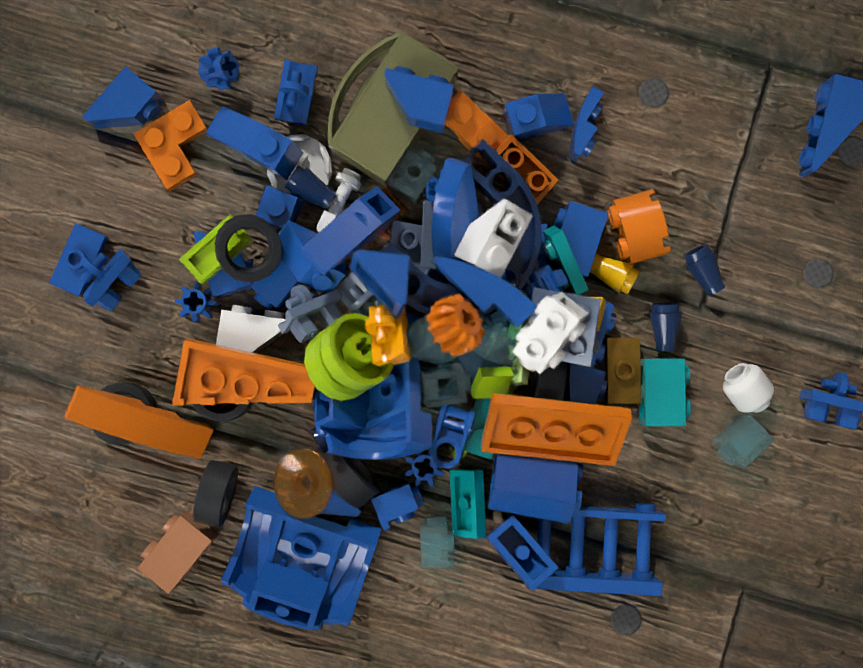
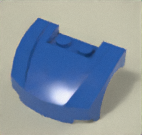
M409 313L405 314L408 318L407 340L411 350V359L394 365L389 376L371 389H368L353 400L346 401L329 398L317 388L315 389L313 399L315 427L317 434L325 438L329 448L328 453L357 459H394L432 448L431 414L422 412L420 404L419 355L429 351L427 320Z
M255 486L245 504L246 511L243 526L234 552L221 578L222 585H229L230 588L243 597L242 603L245 607L278 623L317 631L322 628L323 624H342L344 627L348 626L373 557L381 528L351 518L347 527L286 507L284 506L286 496Z

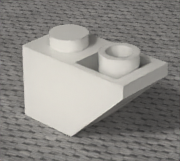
M503 199L469 225L454 256L501 278L533 215Z
M232 305L231 311L221 310L216 345L258 353L282 335L278 324L286 320L284 319L285 313L265 310L264 316L251 314L252 308Z

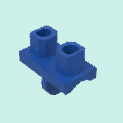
M289 60L284 61L274 114L276 121L308 126L318 73L317 65L300 64Z
M121 248L104 268L102 266L109 258L102 252L94 261L85 256L80 261L86 268V271L80 277L83 282L88 284L95 275L97 276L83 292L84 301L92 307L97 303L99 306L112 311L120 302L122 296L112 289L110 285L116 278H119L131 287L141 276L140 270L131 262L129 254Z
M837 372L832 380L822 379L821 388L829 389V393L801 389L799 398L806 400L804 418L826 422L829 407H837L838 412L835 425L857 430L863 413V402L845 397L846 394L855 395L857 392V386L849 384L847 374Z

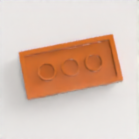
M492 393L481 440V452L615 466L632 420L631 409Z

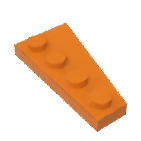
M187 338L183 343L172 406H184L185 404L215 405L216 403L249 404L256 402H267V404L311 403L314 399L316 387L308 376L305 364Z

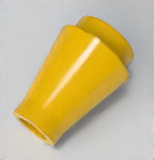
M598 254L595 255L590 269V273L594 274L618 294L623 292L627 295L640 271L633 268L634 264L630 265L629 263L602 257Z

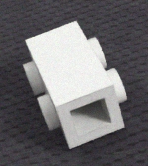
M562 292L551 298L546 296L535 309L538 317L533 324L527 323L515 338L519 343L512 352L519 357V362L530 371H537L540 374L548 367L555 369L567 354L562 349L568 341L571 340L574 343L587 327L582 322L589 313Z

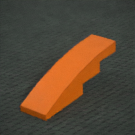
M77 385L64 415L67 420L119 438L198 459L202 458L214 431L209 424L180 418L172 411L146 406L139 399Z

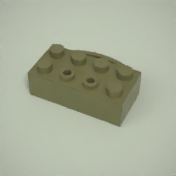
M403 31L389 36L372 46L351 66L337 88L328 119V145L332 153L388 188L425 129L411 126L385 84V69L394 70L395 67H405L413 70L416 76L428 78L429 75H436L447 79L448 84L452 85L457 81L459 67ZM376 59H382L383 61L378 69L360 87L354 97L348 115L343 122H340L338 120L340 109L351 85Z

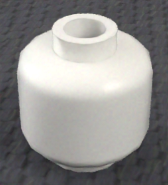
M741 363L732 367L726 373L723 391L738 411L758 413L769 406L774 394V386L759 366Z

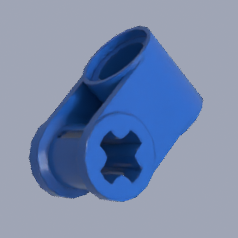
M443 401L430 451L432 461L437 466L451 468L460 463L467 440L472 432L477 413L476 409L472 408L470 411L450 406L448 401ZM449 417L464 420V422L460 423L457 421L450 420ZM444 443H451L456 449V456L449 463L443 462L438 455V450Z

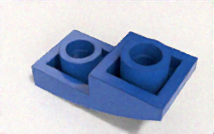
M594 86L584 100L573 127L570 159L575 163L581 154L587 157L598 141L592 137L598 127L587 120L593 123L600 113L603 105L599 103V100L604 92Z

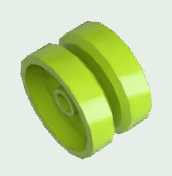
M359 313L345 314L314 336L307 345L304 363L308 376L315 387L327 397L339 401L353 400L389 376L394 364L387 363L377 366L373 363L371 334L367 333L365 328V322L370 317Z

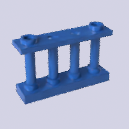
M636 503L635 509L580 506L579 511H573L569 566H566V571L556 570L536 589L662 596L663 583L656 576H653V572L649 571L652 521H666V514L656 510V505L647 503ZM585 517L605 518L603 568H599V572H586V568L583 567ZM538 518L537 543L550 557L552 521ZM618 519L638 520L636 569L632 570V574H619V570L616 569Z

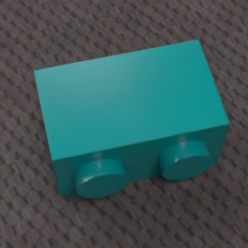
M640 359L641 403H638L639 425L686 426V418H689L691 414L690 400L686 398L685 385L690 383V369L688 365H685V359Z

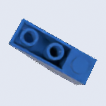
M835 74L818 86L814 101L818 103L816 112L811 116L806 129L807 134H810L808 143L802 149L799 156L798 164L802 166L799 176L805 177L817 171L863 120L862 80Z
M377 186L358 198L302 246L299 251L325 275L352 256L353 253L380 236L401 210Z

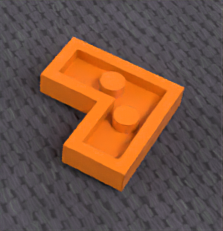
M190 100L133 133L168 191L174 190L198 175L181 147L206 133L208 128Z

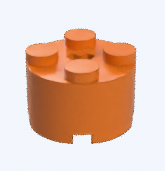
M653 189L612 200V206H609V210L606 211V213H609L607 218L611 230L617 228L620 239H618V242H615L620 261L627 260L630 265L669 254L671 251L670 246H663V239L669 237L659 200L651 201L650 199L655 194Z

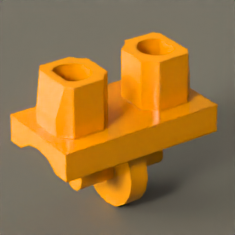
M383 305L369 307L370 318L366 320L365 328L367 333L371 334L373 363L381 366L387 363L397 365L411 359V350L407 340L408 318L405 316V307L402 315L397 319Z

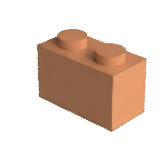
M189 511L180 516L174 514L162 528L166 534L159 542L153 540L141 554L144 561L137 568L168 594L181 583L219 536L207 525L194 522L193 514Z

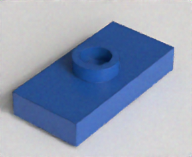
M75 223L49 284L83 297V292L87 289L88 284L80 279L81 275L86 271V268L80 261L84 256L94 261L100 252H103L109 237Z

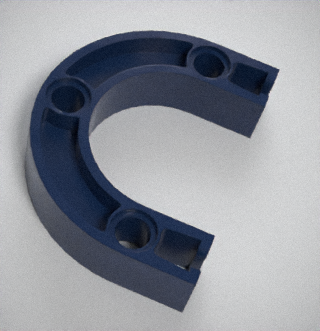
M482 139L469 152L473 156L479 152L489 163L491 169L482 176L472 168L474 186L488 198L493 206L505 199L533 215L505 269L510 273L511 280L509 284L520 291L530 277L538 259L542 233L541 218L535 198L525 180ZM467 156L461 161L470 164L473 159ZM497 173L503 175L507 181V186L503 192L495 190L492 184L493 177ZM387 243L379 251L403 255L391 243ZM409 260L408 275H414L418 284L415 291L407 293L406 304L428 315L431 312L430 307L442 298L460 294L463 299H467L453 284L433 280ZM491 305L485 312L478 310V315L482 316L496 310V308Z

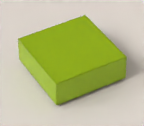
M479 367L470 388L472 398L487 399L492 397V393L506 395L514 377L511 367Z

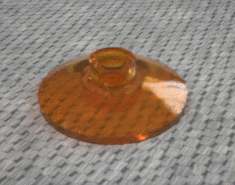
M296 449L287 453L280 460L274 475V490L278 502L287 513L297 518L314 517L326 508L333 491V479L327 462L320 454L310 449Z

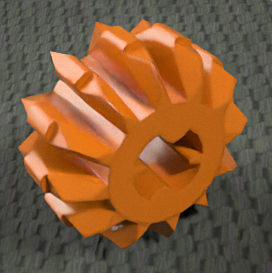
M460 294L451 295L435 302V305L430 307L431 312L426 318L431 325L427 330L434 336L433 343L438 342L440 344L442 353L449 352L454 357L466 352L468 353L482 344L481 338L485 335V330L481 324L484 320L479 317L478 308L472 307L469 298L463 299Z

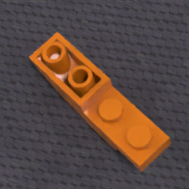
M461 89L455 93L451 100L445 125L459 137L458 140L468 150H471L477 142L484 139L522 176L538 204L558 182V179L512 134L507 135ZM477 152L475 156L491 169L489 163ZM497 173L499 177H501L505 182H507L506 178L503 175Z

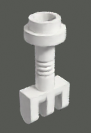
M344 168L342 173L337 174L335 180L340 185L328 210H324L317 224L318 233L340 215L351 190L359 191L362 184L360 183L361 176L358 173Z

